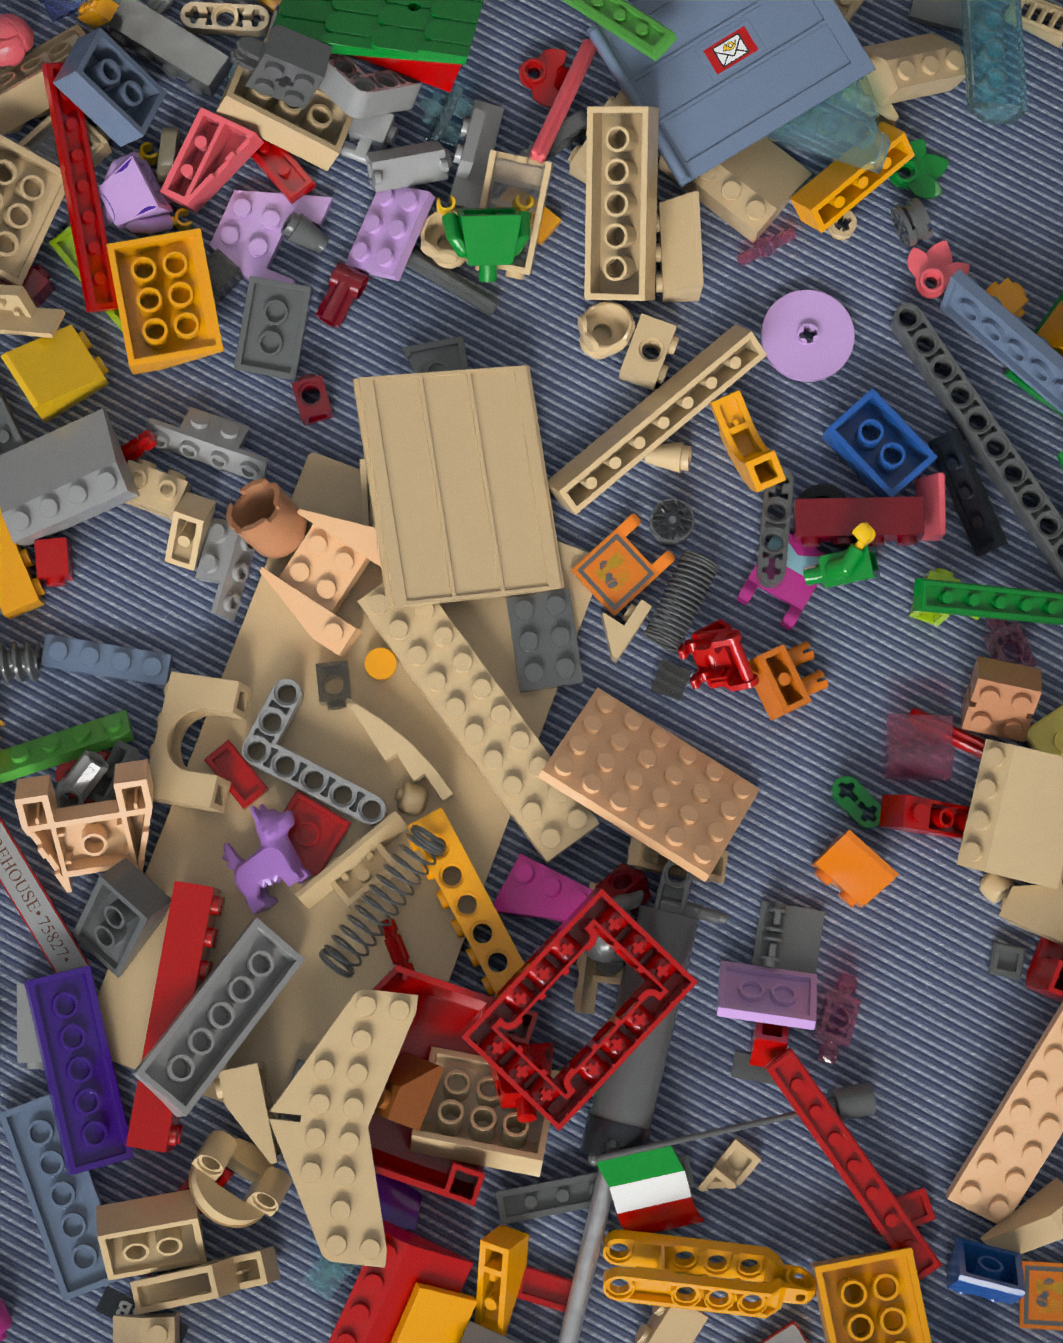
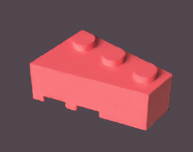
M200 107L160 193L169 201L198 213L260 148L264 141L256 132Z

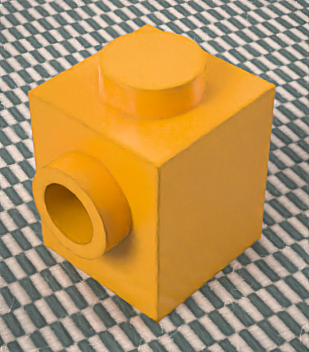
M1006 278L1000 285L995 281L985 290L989 295L998 298L1003 307L1014 316L1021 318L1026 313L1023 308L1029 299L1026 297L1023 287L1018 283H1012L1009 278Z

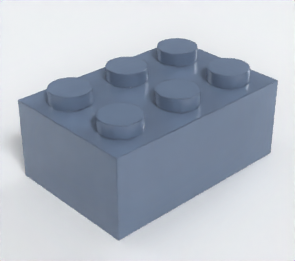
M101 27L77 39L53 82L58 89L120 147L145 135L167 93Z

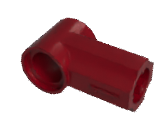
M340 261L331 275L329 289L315 314L316 318L333 328L340 329L354 301L358 300L363 294L369 280V275Z

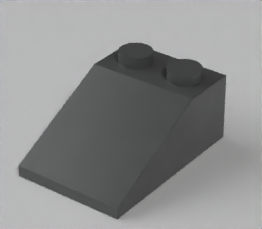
M124 858L99 876L72 936L119 978L163 921L170 907L171 898L144 875L139 868L135 867L127 858Z

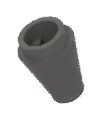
M293 211L281 228V233L286 236V240L316 251L319 254L324 250L329 241V237L325 236L303 213L297 214Z

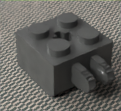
M277 25L270 29L264 41L250 38V36H242L230 55L231 61L234 64L236 63L237 66L240 65L242 68L249 70L246 87L254 89L262 95H269L284 101L289 106L304 110L325 78L332 46Z

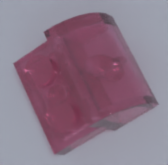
M887 714L884 779L949 781L954 762V747H952L953 716Z

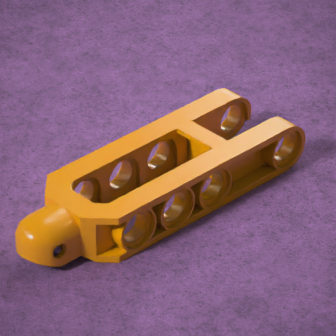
M622 1229L610 1231L603 1238V1257L605 1260L613 1265L626 1266L614 1267L608 1271L605 1270L603 1274V1292L608 1298L616 1301L767 1318L781 1309L782 1303H808L814 1297L817 1287L816 1280L809 1271L801 1266L784 1264L779 1255L769 1247ZM614 1244H624L628 1248L623 1251H615L611 1249V1246ZM687 1251L693 1254V1256L688 1259H681L676 1254ZM714 1255H720L725 1258L720 1263H714L708 1259ZM747 1259H753L758 1262L751 1267L741 1264V1262ZM798 1273L803 1275L802 1278H795L794 1276ZM615 1279H624L628 1283L624 1286H615L611 1282ZM682 1287L694 1289L690 1294H681L677 1290ZM715 1291H724L727 1293V1295L722 1298L712 1297L710 1294ZM747 1295H757L760 1297L755 1302H748L743 1298Z

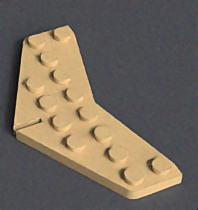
M370 989L356 992L270 1110V1112L301 1115V1121L269 1118V1121L323 1257L331 1262L385 1268L387 1245L368 1126L416 1014L418 995Z

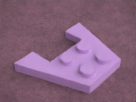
M234 190L211 240L210 248L248 281L250 276L296 284L295 280L269 270L284 237L281 233V228L293 211L297 214L303 213L315 226L321 228L332 205L333 198L304 195L291 204L283 193Z

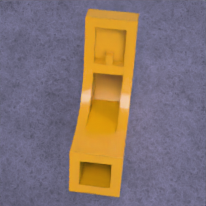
M740 390L710 402V407L720 429L718 432L722 442L746 485L752 491L759 492L785 481L786 478L775 450L768 449L760 438Z

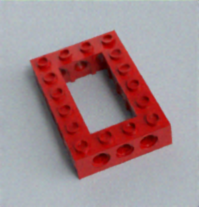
M595 888L458 1034L560 1131L698 981L602 888ZM598 935L645 981L566 1066L552 1078L506 1032L515 1029L523 1022L521 1018L539 999L543 1000L547 996L544 993L561 975L566 976L570 972L568 968L585 950L590 951L595 945Z

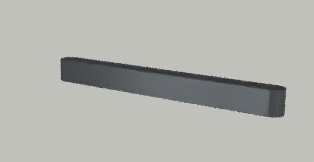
M913 303L900 305L890 321L892 333L1063 584V559L1057 553L1058 547H1063L1062 517L921 309ZM899 316H909L913 320V325H903L899 320ZM916 342H927L930 345L931 351L923 352L919 350ZM934 367H944L947 370L948 377H938L934 372ZM951 393H962L965 397V403H956L952 399ZM969 418H978L983 424V429L976 430L972 428ZM987 444H996L1000 449V455H991L987 450ZM1004 470H1014L1018 476V481L1011 482L1007 480ZM1022 496H1031L1035 501V508L1026 507L1022 502ZM1040 521L1049 522L1052 525L1053 533L1045 534L1040 529Z

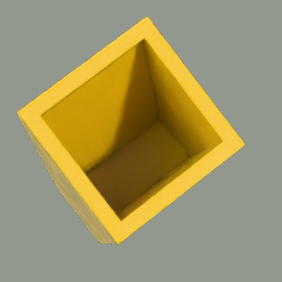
M72 324L57 330L53 338L41 337L1 355V358L32 407L45 423L109 384L104 376L109 372L99 356L93 359L88 351L92 347L91 342L83 330L77 333Z

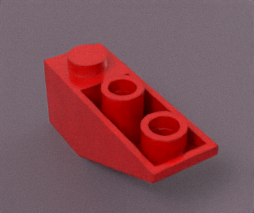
M907 794L882 795L879 827L963 839L970 807Z

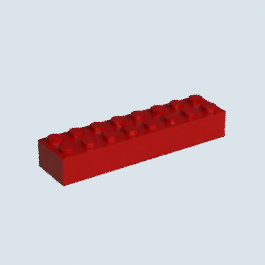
M180 881L174 882L142 1060L213 970V962L209 961L211 948L216 949L218 943L219 929H215V922L217 916H222L225 904V897L220 896L221 890L215 887ZM139 1080L137 1082L126 1146L164 1153L174 1150L176 1144L180 1145L184 1125L179 1124L180 1117H176Z

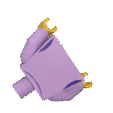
M144 142L140 147L139 153L133 151L112 161L104 178V183L98 189L99 195L105 204L101 207L105 227L114 222L117 227L127 229L132 233H157L171 230L173 226H176L181 231L191 228L192 221L182 223L178 219L181 216L189 215V210L186 208L178 209L175 216H170L169 214L173 210L167 198L160 193L161 187L150 167L158 163L159 152H155L152 155L146 154L153 150L152 143Z

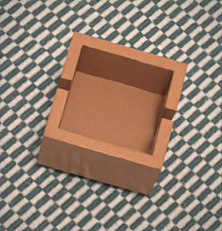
M978 656L970 678V684H968L961 705V729L1024 742L1032 721V714L1034 715L1042 693L1041 669Z

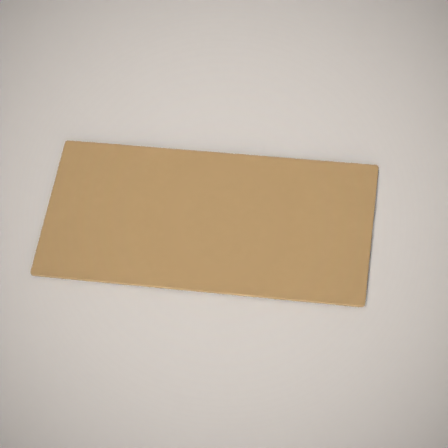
M310 453L291 500L299 509L363 525L360 469L317 453ZM306 519L307 534L310 528L312 527L313 523ZM557 541L565 589L569 588L577 636L592 593L571 572V569L585 558L589 552ZM296 550L286 557L278 559L268 558L264 568L280 577ZM372 561L369 562L337 612L339 616L362 630L346 658L337 655L314 640L264 576L261 575L221 678L240 681L253 689L246 720L214 715L206 716L187 769L192 772L216 775L203 759L228 739L242 755L243 743L274 685L282 679H292L299 684L303 691L304 699L280 746L379 796L387 807V815L396 810L407 825L442 807L480 881L485 886L509 821L510 813L397 658L396 672L387 680H375L368 675L365 669V658L371 650L375 648L390 650L362 612L357 602L383 583L381 567ZM528 594L439 603L539 740L558 688L520 693L506 598ZM292 687L284 688L280 693V700L285 703L293 701L296 698V689ZM355 703L384 720L410 741L434 766L453 792L454 797L443 803L428 779L424 777L416 784L425 786L429 794L425 810L418 816L400 812L397 809L398 801L394 800L397 788L401 789L405 782L414 783L398 757L389 763L385 762L353 713L351 706ZM276 715L268 717L265 721L266 730H277L281 726V718ZM255 744L250 749V757L254 760H259L266 754V746L264 744ZM290 758L281 760L278 765L279 773L284 775L291 773L295 767L294 760ZM249 764L270 789L252 805L260 810V805L264 804L268 810L275 809L283 812L298 789ZM320 773L310 774L306 781L307 787L310 789L320 788L324 781L323 775ZM346 787L338 789L335 793V800L339 804H346L352 798V791ZM298 790L352 823L330 861L340 857L352 846L356 839L365 836L376 827L366 825ZM230 792L224 814L172 805L145 875L170 898H172L175 881L210 886L221 890L220 896L225 897V904L222 916H217L215 922V929H219V937L216 949L211 948L209 961L213 962V969L249 922L256 917L305 958V961L221 1070L264 1062L272 1106H274L290 1083L297 1059L306 1061L353 995L363 989L372 990L396 964H393L385 945V936H375L377 945L367 946L369 955L366 957L360 956L362 965L359 967L353 966L355 974L351 978L337 974L320 959V949H323L324 945H330L343 954L349 962L359 963L357 956L339 946L332 939L331 935L341 937L358 953H367L362 944L354 941L340 930L339 925L341 924L354 931L364 942L374 943L370 934L357 928L347 919L346 915L348 914L359 919L371 932L380 934L376 923L368 920L355 909L351 911L335 890H332L311 909H308L295 895L301 889L304 882L301 884L296 882L289 887L282 879L281 883L275 882L273 886H269V895L276 897L278 902L265 912L253 914L246 903V897L237 889V884L234 881V871L228 868V862L222 859L225 855V843H229L244 860L260 848L261 842L256 831L255 819L250 810L252 805L244 810ZM376 802L366 804L363 810L364 816L369 819H375L380 815L381 806ZM409 828L384 847L390 856L391 854H396L413 869L425 873L418 860L412 858L399 848L398 844H403L412 850L405 836L411 833ZM420 850L415 852L421 859L425 860ZM397 863L402 869L400 873L407 880L419 883L418 878L413 872ZM454 867L446 869L443 874V880L448 885H456L462 878L460 870ZM419 875L422 884L419 886L412 885L414 895L405 896L407 905L397 906L399 915L390 916V918L395 920L398 927L397 934H400L410 957L408 961L409 963L412 962L415 971L449 983L466 936L459 939L450 921L456 919L450 907L445 910L443 909L436 895V892L441 890L436 879L434 878L429 881L427 876ZM395 876L390 879L398 889L411 893V889L405 882ZM386 885L379 888L393 901L404 903L403 898L396 891ZM375 893L369 896L380 904L385 911L396 913L395 907L390 902L382 899ZM464 896L459 900L458 909L463 914H471L476 910L477 902L473 897ZM365 901L360 904L379 922L388 919L384 913L371 907ZM169 909L163 921L123 975L118 978L109 969L107 970L97 996L112 1061L132 1069H136L142 1061ZM326 955L335 965L348 972L338 961ZM213 1081L203 1095L224 1103L223 1098L218 1099ZM274 1112L275 1119H278L279 1113Z

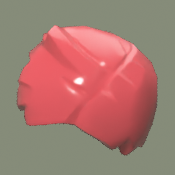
M0 14V67L8 65L15 67L21 63L26 52L33 47L34 33L27 22L15 14Z

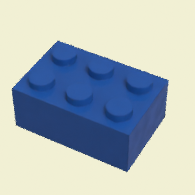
M874 388L868 391L831 424L822 436V439L877 497H897L937 459V455Z

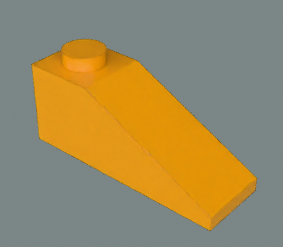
M499 1225L480 1240L477 1304L474 1323L506 1336L527 1265L529 1234Z

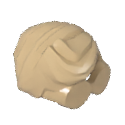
M455 208L453 213L457 214L458 208ZM436 211L426 218L422 227L421 250L425 255L431 257L438 266L449 269L464 264L465 259L457 256L446 239L442 222L443 215Z
M607 301L590 306L586 312L578 317L577 321L581 349L586 355L597 360L605 359L622 351L630 343L635 332V321L628 309L621 304Z

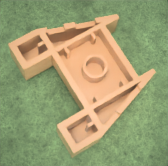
M299 509L297 513L312 522L313 525L280 577L263 567L259 571L308 634L337 655L346 658L362 630L339 616L337 612L369 562L372 561L381 567L376 530L374 527Z
M148 759L115 764L113 785L117 799L58 808L50 774L17 779L14 801L21 827L26 835L31 836L38 846L37 850L43 859L46 858L55 870V876L67 893L72 892L74 876L107 871L124 858H127L143 873L154 793Z

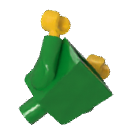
M517 194L512 201V207L457 209V214L453 213L456 200L452 195L449 197L451 206L448 208L441 206L440 198L438 197L436 209L438 213L443 215L442 222L446 239L457 256L464 258L469 266H479V281L496 282L497 265H511L514 257L521 253L531 237V214L528 210L534 204L532 196H528L527 206L520 204V195Z
M867 522L860 523L852 532L859 540L856 544L851 543L845 551L819 556V564L803 567L807 586L823 583L825 588H832L881 577L874 546H866L876 537L875 530Z

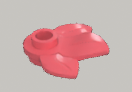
M941 241L933 245L927 253L915 247L910 251L907 260L908 269L916 278L915 287L917 292L924 298L934 299L942 295L944 290L947 289L951 276L959 269L966 275L969 273V264L963 262L952 263V254L947 241ZM925 281H934L935 288H928L925 285Z

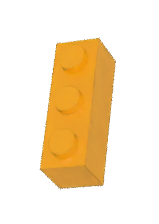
M88 0L80 5L77 19L95 29L110 22L119 5L112 0Z

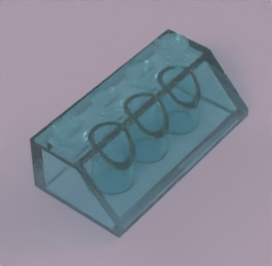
M961 0L967 110L983 123L1013 124L1027 112L1021 0Z

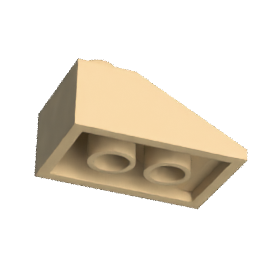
M264 1062L220 1071L219 1078L214 1079L218 1099H224L227 1109L270 1164L281 1161L283 1155L269 1121V1118H275L274 1112H270L273 1106Z

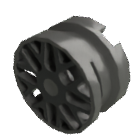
M914 197L907 200L904 206L898 204L891 208V218L895 231L906 247L909 248L916 245L917 240L925 241L933 236L932 228L928 229V224L931 223L929 215L918 198Z
M676 498L665 499L659 502L653 508L649 520V528L653 538L666 546H677L685 542L694 526V514L691 507L684 501Z

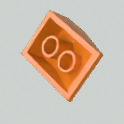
M850 829L836 836L811 864L816 869L814 875L825 885L829 886L832 883L841 892L838 896L851 908L854 905L859 908L864 907L899 875L898 872Z

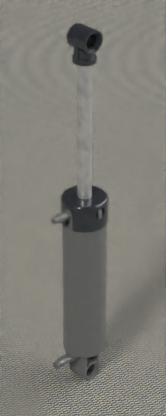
M670 860L663 868L654 908L640 905L635 921L687 971L699 919L716 924H727L729 915L721 913L719 910L702 907L703 905L688 902L693 874L687 871V877L683 882H672L669 877V871L677 864ZM626 962L613 1014L645 981ZM680 1002L594 1093L591 1110L587 1116L580 1145V1151L583 1154L589 1156V1154L594 1152L595 1155L649 1144L651 1124ZM599 1169L558 1343H578L612 1201L608 1184Z

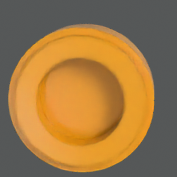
M375 648L365 658V669L371 678L384 681L391 678L396 672L397 661L390 650Z

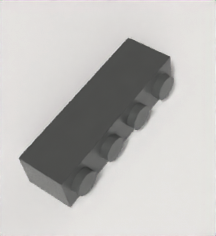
M120 0L111 21L106 23L109 36L119 46L125 47L127 45L134 49L135 54L147 63L153 61L160 65V69L173 79L179 77L186 81V85L193 92L202 95L204 92L208 96L213 97L232 69L229 56L140 1Z

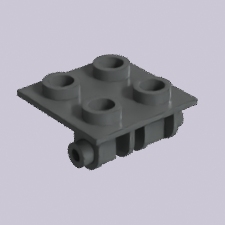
M761 901L752 965L816 974L825 911L785 905V903Z

